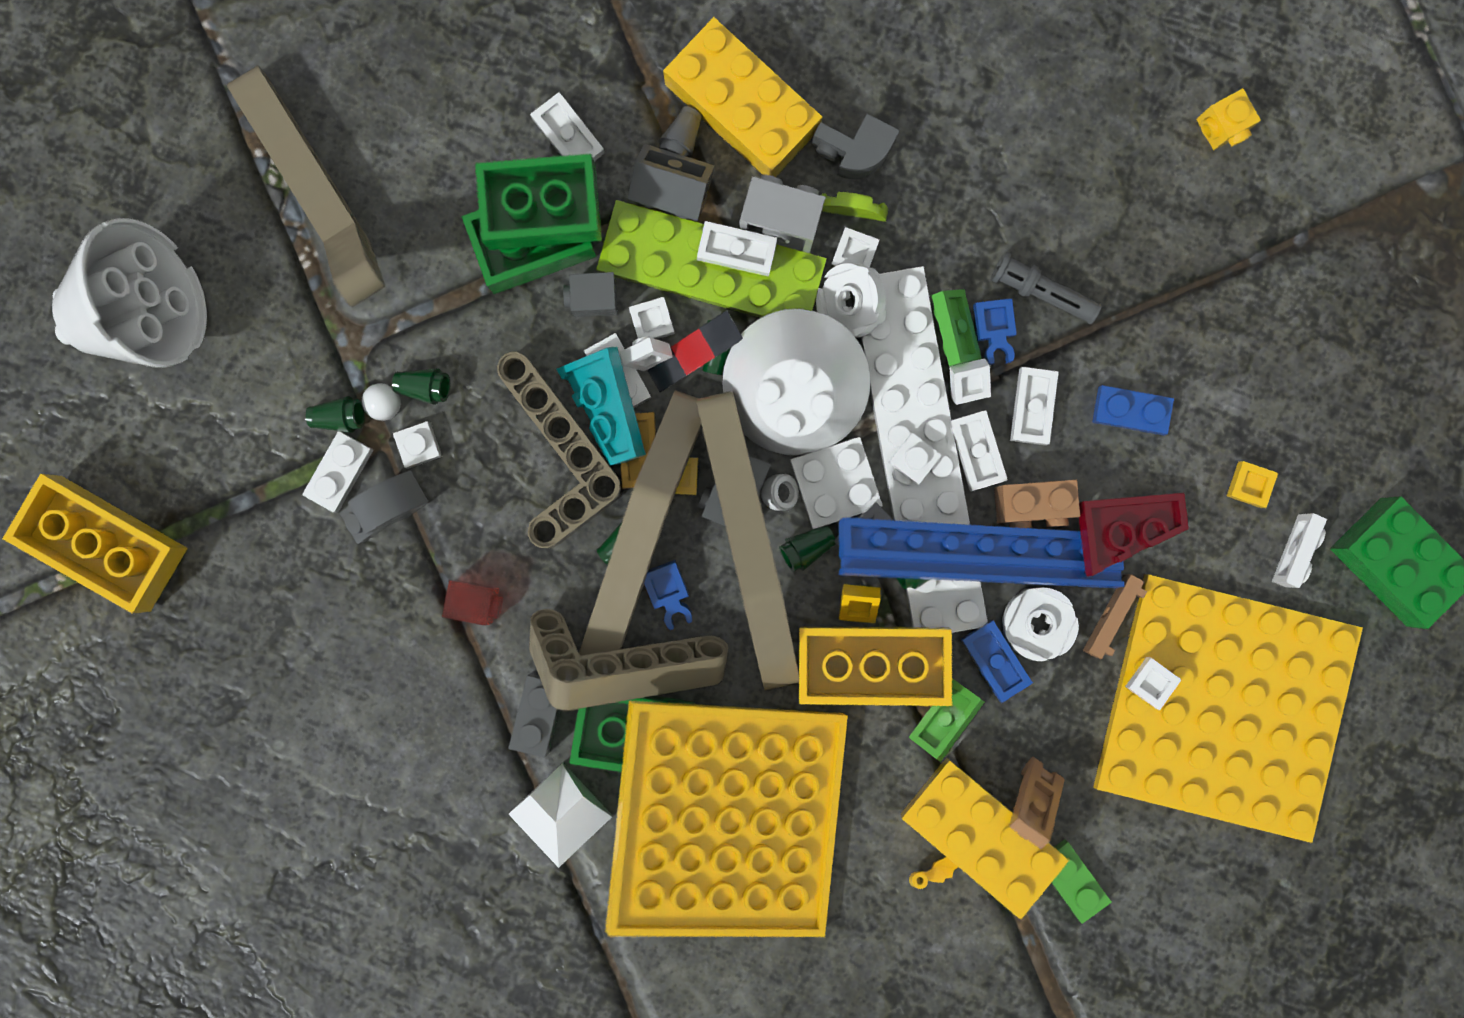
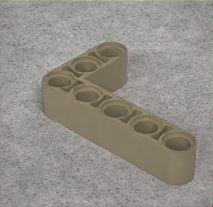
M509 352L503 355L498 362L497 372L500 379L580 482V484L529 523L527 530L530 541L540 548H554L615 503L621 497L623 491L622 482L533 363L521 353ZM515 362H523L525 365L524 375L516 380L510 379L508 376L509 367ZM536 391H545L548 397L546 405L540 409H533L530 405L531 395ZM560 419L568 420L570 431L567 436L555 438L552 434L553 424ZM581 448H587L592 453V461L585 468H578L574 463V455ZM609 477L614 481L615 489L610 496L602 498L596 492V484L601 478ZM574 499H580L585 505V513L578 520H572L567 514V506ZM545 521L551 522L556 531L554 538L549 542H543L538 536V528Z
M542 609L536 611L530 620L529 650L548 701L556 709L574 710L719 684L724 678L729 648L725 640L720 637L702 636L579 656L561 613L551 609Z

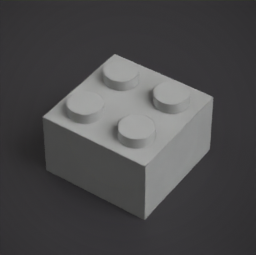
M762 175L761 179L752 176L740 218V229L777 237V245L810 253L825 196L818 195L819 191L809 186L798 185L796 189L782 185V180L770 175Z

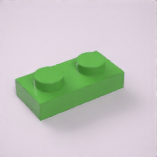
M947 290L933 294L934 315L939 323L943 340V351L949 366L982 359L965 290Z
M952 678V706H931L909 738L941 762L985 702Z
M1064 839L1055 848L1069 862L1051 883L1078 921L1083 924L1112 902L1069 842Z

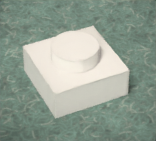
M845 227L832 265L852 263L870 267L879 239Z
M664 297L629 307L638 338L651 336L654 339H659L675 334Z
M651 336L636 339L632 342L631 347L620 352L624 366L645 371L673 357L669 343L654 339Z
M985 358L949 367L951 398L956 405L991 397L990 365Z
M428 421L393 433L402 462L407 469L442 457L433 428Z
M912 432L888 463L916 485H919L942 455Z
M1146 657L1125 687L1155 709L1160 710L1181 679L1154 659Z

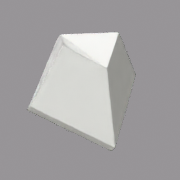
M564 763L559 765L509 813L513 820L558 868L613 816Z

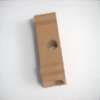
M1124 574L1121 580L1124 581L1125 587L1116 588L1083 649L1084 652L1099 659H1102L1104 655L1113 656L1115 650L1109 646L1135 598H1144L1147 591L1141 588L1144 583L1141 579L1131 574Z

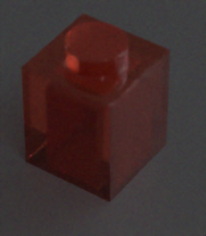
M449 580L442 617L485 626L492 624L493 618H499L503 598L498 596L499 588L461 580Z

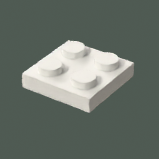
M860 437L790 460L812 529L837 522L844 517L849 518L861 514L875 502L880 507L883 506Z

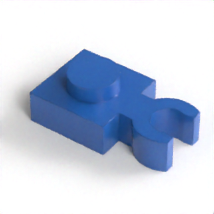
M1012 298L975 303L973 308L978 341L988 340L989 342L984 358L989 365H993L994 351L1001 350L1005 354L1006 363L1013 362L1015 352L1006 339L1017 335Z
M676 559L649 569L644 585L654 609L665 606L664 622L669 630L674 629L672 615L677 612L684 614L687 623H691L692 611L687 604L680 600L688 597L689 592Z

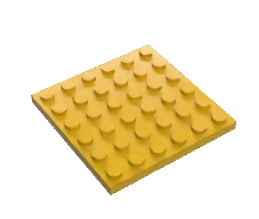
M1144 574V583L1141 588L1147 591L1144 598H1138L1093 787L1097 790L1313 843L1363 627ZM1146 657L1154 659L1181 679L1160 710L1155 709L1125 687Z
M629 701L605 930L608 936L825 937L848 715L833 712Z

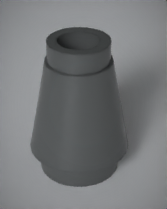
M683 107L659 139V148L691 158L702 119L701 113L694 108Z

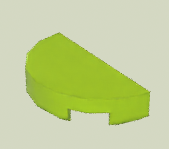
M838 192L837 197L827 196L826 193L821 194V196H825L822 212L886 222L887 205L885 203H872L873 199L870 196L848 192Z

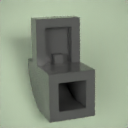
M867 114L854 139L820 122L813 136L812 146L817 148L816 152L823 158L830 161H835L836 159L842 161L838 169V176L847 179H860L875 173L883 165L900 130Z
M410 470L382 481L358 494L347 502L349 506L340 512V515L345 522L346 528L352 534L357 545L370 540L387 526L410 517L426 505L428 500Z

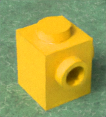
M1243 88L1211 105L1196 119L1213 150L1228 142L1233 147L1252 136L1250 129L1261 121Z

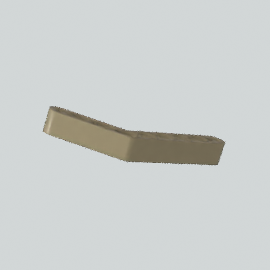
M257 65L227 84L229 91L323 241L333 282L346 302L351 307H354L385 288L386 285L370 240L263 69Z
M677 390L672 395L633 488L579 651V656L622 649L668 511L702 428L696 399L699 398Z
M733 391L696 399L764 691L799 683V673L783 596Z

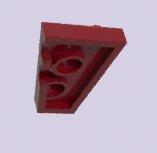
M1184 493L1079 502V524L1086 576L1098 574L1115 563L1122 562L1148 547H1153L1189 529Z

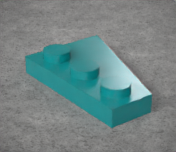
M617 347L605 348L557 368L562 380L567 379L575 393L571 397L578 408L583 407L590 419L589 429L610 466L646 455Z

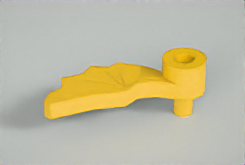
M945 856L935 861L931 869L913 872L909 877V883L917 889L925 888L928 881L943 883L946 878H952L953 872L958 866Z

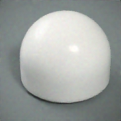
M378 383L371 385L362 396V407L365 413L376 420L385 421L393 418L401 406L399 394L395 393L392 387L387 384Z
M777 474L769 477L763 483L761 497L769 508L777 511H786L796 505L799 497V488L792 476ZM781 483L785 484L790 491L789 497L784 502L778 496V488Z

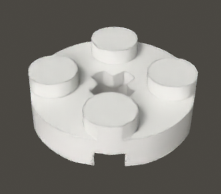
M844 263L828 271L824 277L828 279L825 281L823 288L818 289L816 295V309L818 313L826 314L840 322L855 338L866 336L876 326L881 325L885 321V290L879 273L874 268L865 267L860 264ZM851 291L856 299L853 309L852 307H846L845 301L850 298Z
M1045 587L1028 588L1020 591L1007 604L1002 619V632L1005 640L1008 641L1011 648L1019 655L1034 661H1046L1058 655L1061 656L1072 647L1078 634V618L1075 616L1070 600L1059 591ZM1043 613L1046 615L1045 622L1049 624V629L1047 631L1040 630L1036 634L1033 631L1034 626L1031 624L1033 617L1038 618Z

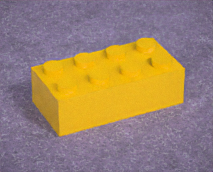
M715 17L703 27L663 70L665 85L688 107L700 112L702 119L762 175L776 177L813 138L820 122H822V116Z
M41 473L2 538L132 614L151 612L187 550V547L65 477Z
M802 626L799 628V704L952 706V629L948 627Z
M948 758L943 761L901 812L902 820L1019 919L1024 917L1069 862L1049 842L1040 849L1011 829L1009 825L1013 812Z

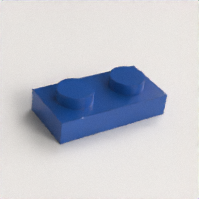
M1102 385L1098 387L1092 423L1167 435L1174 398Z
M989 620L987 624L960 639L999 702L1003 703L1033 684L994 620Z

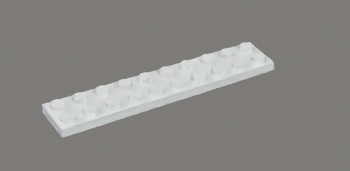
M924 267L881 273L879 276L886 295V318L872 332L860 338L870 372V394L893 520L970 525L955 438L950 423L951 416ZM853 295L854 305H855L856 299H855V295ZM912 432L942 455L919 485H916L888 463ZM930 580L917 589L912 587L906 589L912 627H948L954 633L980 628L988 623L981 582Z

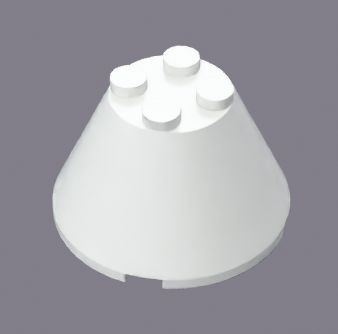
M118 218L109 220L98 225L87 234L59 288L53 292L52 311L56 323L55 334L63 344H71L76 349L88 354L152 367H169L187 360V357L194 349L200 347L205 335L207 309L201 284L193 267L186 268L174 251L178 247L162 232L134 219Z
M794 308L767 314L750 324L741 333L743 339L731 347L727 356L722 385L723 393L733 391L742 431L745 436L769 451L785 455H806L835 445L853 430L861 419L868 402L870 372L861 345L844 325L826 314Z

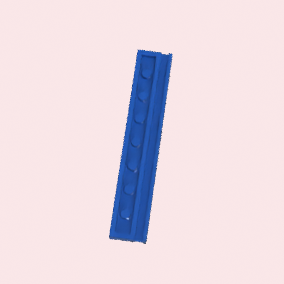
M845 517L839 520V558H841L839 575L1098 588L1125 587L1124 581L1121 580L1124 561L1115 563L1093 576H1086L1080 531Z

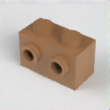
M1077 480L994 487L997 523H1009V527L1032 528V521L1046 520V527L1069 525V518L1080 517Z

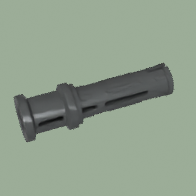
M1007 251L1001 256L991 276L990 281L994 283L1001 281L1017 289L1018 294L1023 297H1028L1031 294L1086 321L1090 325L1095 321L1102 308V303L1089 299L1041 275V270H1039L1038 266L1032 265L1029 267L1011 258V253Z

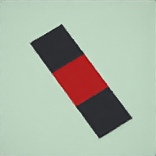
M726 310L671 346L673 357L647 369L659 392H662L739 343L743 337Z

